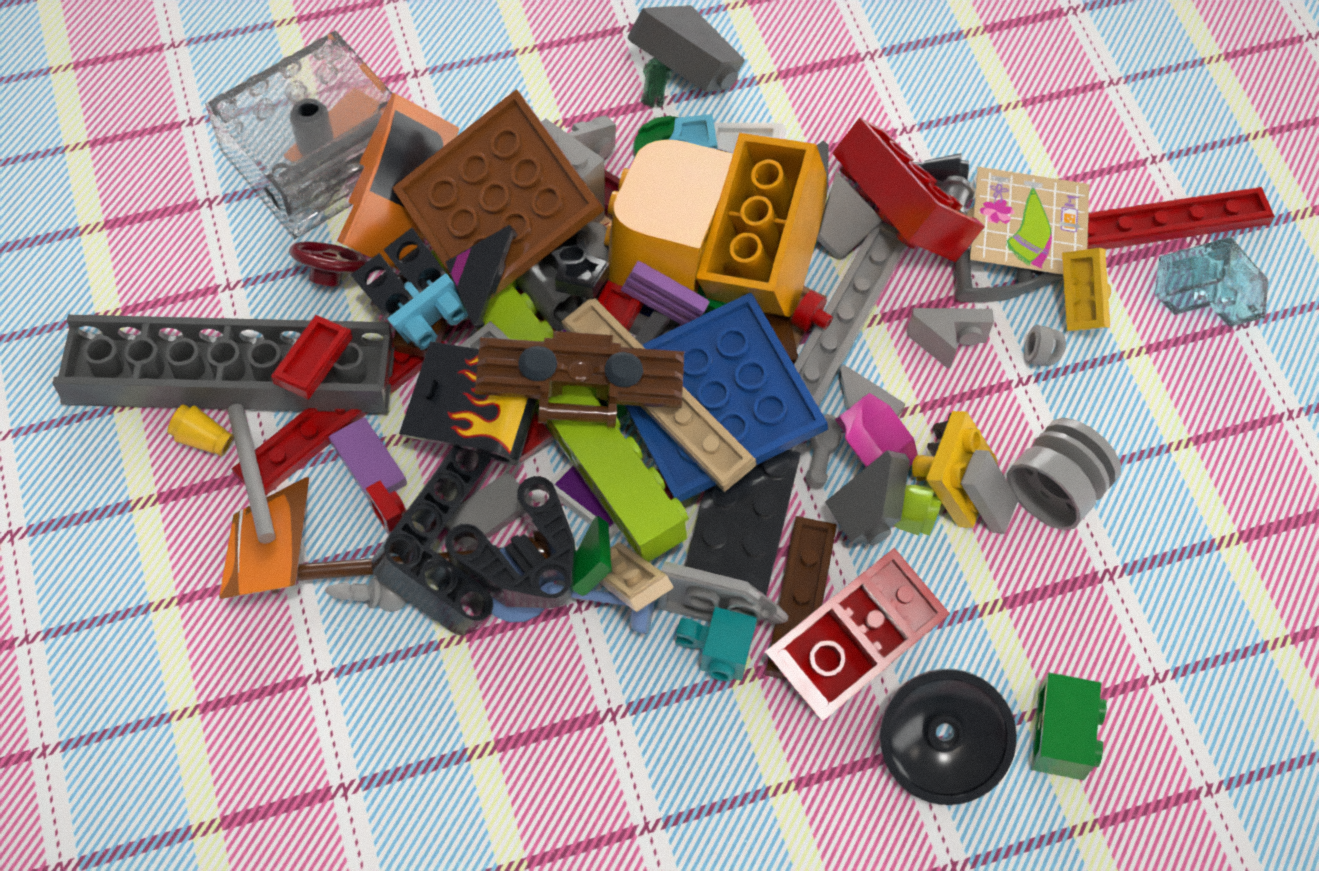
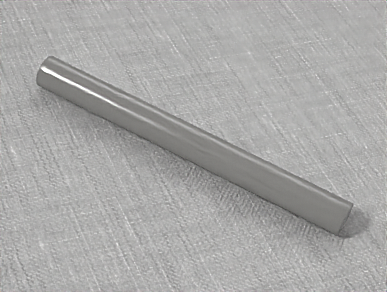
M232 404L228 407L227 411L258 541L263 544L270 543L275 540L276 536L244 406L242 404Z

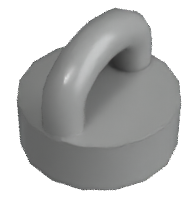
M1035 325L1032 327L1027 335L1024 347V357L1027 363L1038 366H1051L1058 362L1066 349L1064 334L1061 331L1046 326ZM1054 340H1056V347L1054 352L1052 353Z

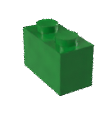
M1048 672L1038 691L1031 762L1032 771L1084 781L1094 767L1098 768L1100 766L1103 756V741L1097 740L1098 725L1102 726L1107 709L1106 699L1100 698L1102 682Z

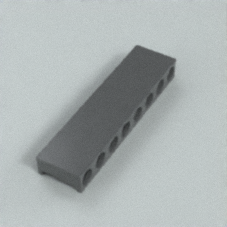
M68 314L67 323L69 330L58 377L54 376L52 384L61 399V405L179 408L184 404L190 408L195 405L198 408L228 409L232 404H242L245 410L304 411L308 408H317V411L335 412V409H345V412L350 409H359L362 412L388 413L391 395V384H388L389 377L393 375V354L396 349L393 347L390 322L332 321L350 329L353 338L308 400L273 384L271 375L297 341V339L285 337L281 333L294 331L302 334L311 320ZM91 326L99 329L102 333H87L81 330L80 327ZM131 327L141 331V334L131 335L120 329ZM172 328L180 331L183 335H167L160 330ZM213 329L222 333L223 336L212 337L200 331ZM253 330L261 333L263 337L252 338L243 335L241 332ZM375 333L381 335L383 340H368L362 337V335Z

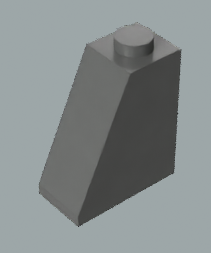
M692 5L642 8L627 37L631 43L705 92L729 89L738 79V72L745 62V59Z

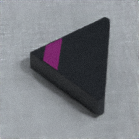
M511 225L504 227L445 262L471 323L478 329L485 325L484 315L492 294H496L506 267L504 261L511 242L517 237V232Z

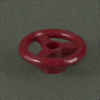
M304 241L294 243L289 248V254L294 260L311 267L309 280L323 286H339L342 273H354L368 262L366 257L359 252L334 244Z

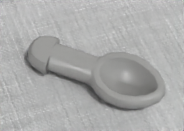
M832 414L824 416L828 422V430L810 438L814 452L810 470L806 473V481L814 489L825 485L828 478L826 470L829 456L836 450L841 440V428L835 421L836 417Z

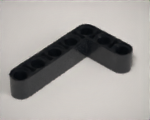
M453 446L376 551L371 561V568L374 575L382 583L446 629L457 635H467L472 633L491 614L493 598L485 587L436 553L430 546L491 460L480 455L475 450ZM457 462L463 464L467 471L461 469ZM435 492L441 493L447 501L440 499ZM413 522L421 524L425 532L418 530ZM390 553L397 554L404 564L395 562L391 558ZM425 578L433 580L439 590L431 588ZM461 604L468 605L472 609L474 616L467 614Z

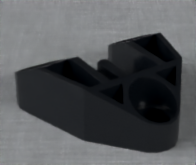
M532 476L525 479L517 490L520 513L534 534V540L548 556L545 559L526 534L520 537L517 534L511 538V543L505 546V551L524 575L520 576L498 547L496 545L493 546L484 533L475 525L459 524L448 532L445 538V547L450 562L490 592L492 598L504 606L550 609L565 604L571 598L577 561L575 540L556 489L547 478ZM533 490H542L549 495L548 501L544 505L537 507L526 503L525 498ZM463 537H471L478 542L476 550L468 555L458 554L454 551L455 543ZM559 580L565 582L563 589L556 594H548L541 590V587L550 581Z

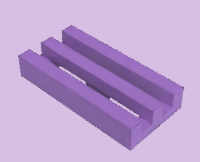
M637 261L621 288V291L681 325L702 316L710 302L708 299L641 261Z

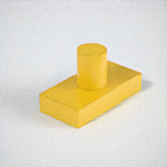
M1093 248L1062 252L1067 331L1110 328L1109 298L1112 290L1107 281L1105 249Z

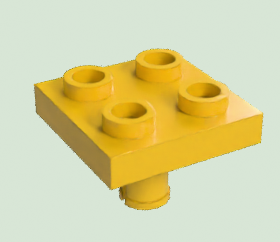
M952 411L936 455H917L913 460L912 472L917 481L927 480L958 527L974 528L979 512L961 485V481L975 450H988L997 465L998 459L967 411Z

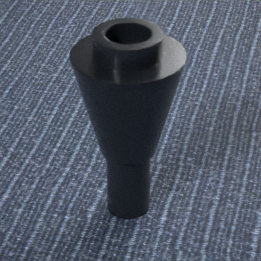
M962 153L924 160V162H913L929 172L937 180V184L941 185L949 176H960L968 181L969 160H962Z

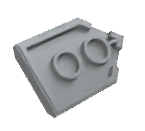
M666 561L662 566L661 571L668 576L674 588L659 597L658 608L661 610L708 622L712 620L715 607L758 617L757 621L768 619L771 625L784 623L788 620V615L778 604L746 581Z

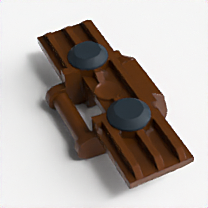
M554 331L553 338H544V342L480 337L475 394L540 399L538 423L547 424L548 419L606 423L607 428H615L617 404L666 408L682 407L684 351L621 347V343H613V335ZM563 386L596 388V398L607 400L608 406L550 403L549 398L562 395Z

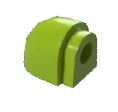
M906 485L901 520L894 527L917 536L920 533L930 536L942 504L940 499L934 495L933 489L920 485Z

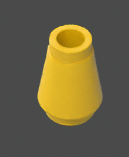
M184 404L181 405L172 416L167 428V433L174 436L175 442L217 454L221 457L226 454L234 439L233 434L227 432L225 428L195 405L191 408Z

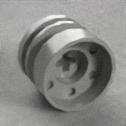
M1062 417L1052 420L1044 432L1036 438L1032 447L1027 448L1007 472V482L1018 498V502L1027 512L1052 528L1071 530L1079 525L1095 506L1096 500H1100L1120 477L1121 462L1112 446L1093 428L1077 420Z

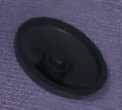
M936 669L913 677L903 684L891 697L884 710L880 724L881 752L885 764L894 779L907 792L921 800L934 804L958 805L984 796L1004 778L1015 755L1017 743L1016 725L1007 702L989 682L963 670ZM941 724H949L952 727L951 734L945 738L936 735V730Z

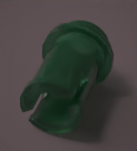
M652 58L643 68L645 82L641 102L648 107L654 108L656 98L657 107H661L664 104L667 80L672 76V70L657 59Z

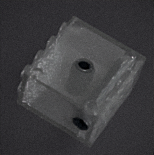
M334 30L326 36L316 39L310 45L294 54L284 57L264 71L252 75L232 89L220 93L214 99L205 103L222 154L291 237L296 240L353 205L348 200L364 169V166L360 165L359 162L392 92L342 36Z

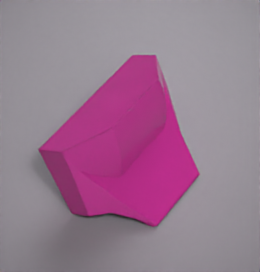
M871 393L863 396L835 418V421L845 433V440L865 467L869 466L887 450L906 454L910 460L909 466L913 464L914 458L918 455L913 436L890 405Z

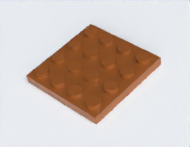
M517 89L392 187L449 274L450 272L445 263L447 260L508 225H511L516 230L517 237L512 240L504 261L506 267L495 295L605 211L534 110Z

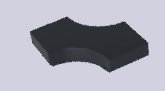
M579 230L541 260L556 269L555 285L557 292L594 299L609 277L610 272L607 261L594 257L587 250L589 244L588 232Z

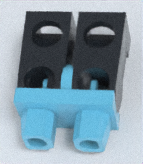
M410 228L383 249L408 280L405 284L380 253L352 273L351 277L407 343L412 342L421 350H425L429 346L430 341L435 342L438 336L430 327L442 317L450 325H457L468 316V313L453 281L414 229ZM408 245L417 246L399 260V255L403 248ZM385 270L383 274L367 285L368 277L372 272Z

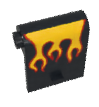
M430 341L399 434L403 437L472 449L490 460L507 465H518L539 399L475 394L479 349Z

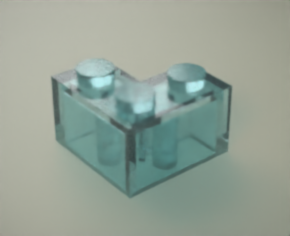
M1228 237L1159 256L1154 295L1173 315L1210 306L1230 327L1266 318L1269 279L1234 239Z

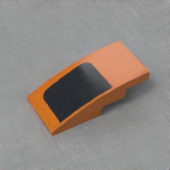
M392 93L359 162L360 165L364 166V169L348 200L349 203L353 204V207L337 241L371 258L380 253L390 267L399 270L383 249L410 228L414 229L422 241H424L425 237L392 187L458 136L459 127L404 97ZM408 245L400 252L399 260L417 246Z

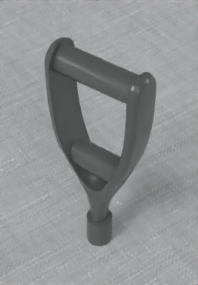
M971 246L954 262L957 282L955 298L960 302L1008 300L1019 297L1046 284L1064 280L1062 274L1016 267L1017 284L973 288L970 261L975 260H970ZM1033 273L1037 274L1038 277L1033 278Z

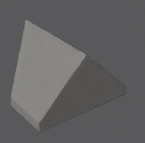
M837 172L835 173L831 192L825 205L817 240L836 259H841L883 220L867 201Z

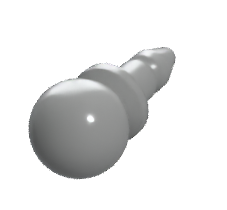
M371 578L368 585L358 583L350 585L349 583L342 582L330 585L325 589L328 595L338 599H351L352 601L367 600L369 608L374 609L379 606L388 612L398 611L408 602L387 585L379 582L377 578Z

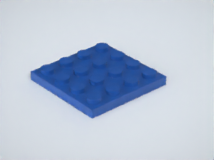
M752 293L735 299L642 344L645 349L684 351L683 387L756 459V464L764 462L828 430V422ZM625 405L673 498L676 497L682 502L717 485L641 406Z

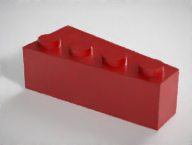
M860 117L832 152L842 165L839 168L841 173L851 181L859 184V194L867 201L878 206V216L889 225L895 226L899 231L896 234L897 238L911 249L919 246L956 262L985 228L977 218H971L960 213L959 210L963 205L954 196L946 194L942 189L935 186L937 180L929 172L913 163L914 158L884 129Z

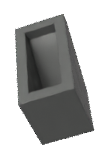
M889 450L885 451L825 501L851 543L876 545L885 540L892 532L890 528L901 520L910 463L906 454Z

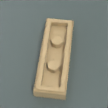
M618 542L610 548L612 571L599 583L635 612H638L674 588L665 573L623 543Z

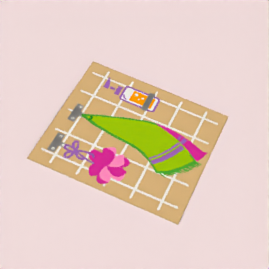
M978 166L973 217L977 218L985 228L971 243L970 260L1063 275L1062 252L1087 249L1089 184Z

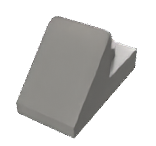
M913 308L907 327V336L945 367L951 368L957 351V343L976 345L987 342L994 323L993 310L975 308Z

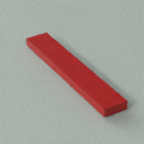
M1262 187L1089 212L1087 249L1103 248L1107 250L1271 225L1275 216Z
M394 351L393 375L389 377L388 384H391V394L420 372L425 357ZM308 408L301 412L254 450L265 495L267 496L331 444L328 436L363 418L369 412H362L359 409H350L345 412V409H335V412L317 411V408ZM239 462L231 469L233 474L245 485Z

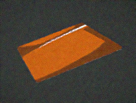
M305 477L266 497L276 536L275 540L270 543L263 544L258 541L250 506L233 514L219 599L296 585L309 477Z

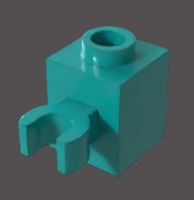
M715 607L710 627L704 626L692 619L680 618L675 644L686 648L703 649L700 670L706 671L710 677L720 681H732L733 679L742 681L758 617Z

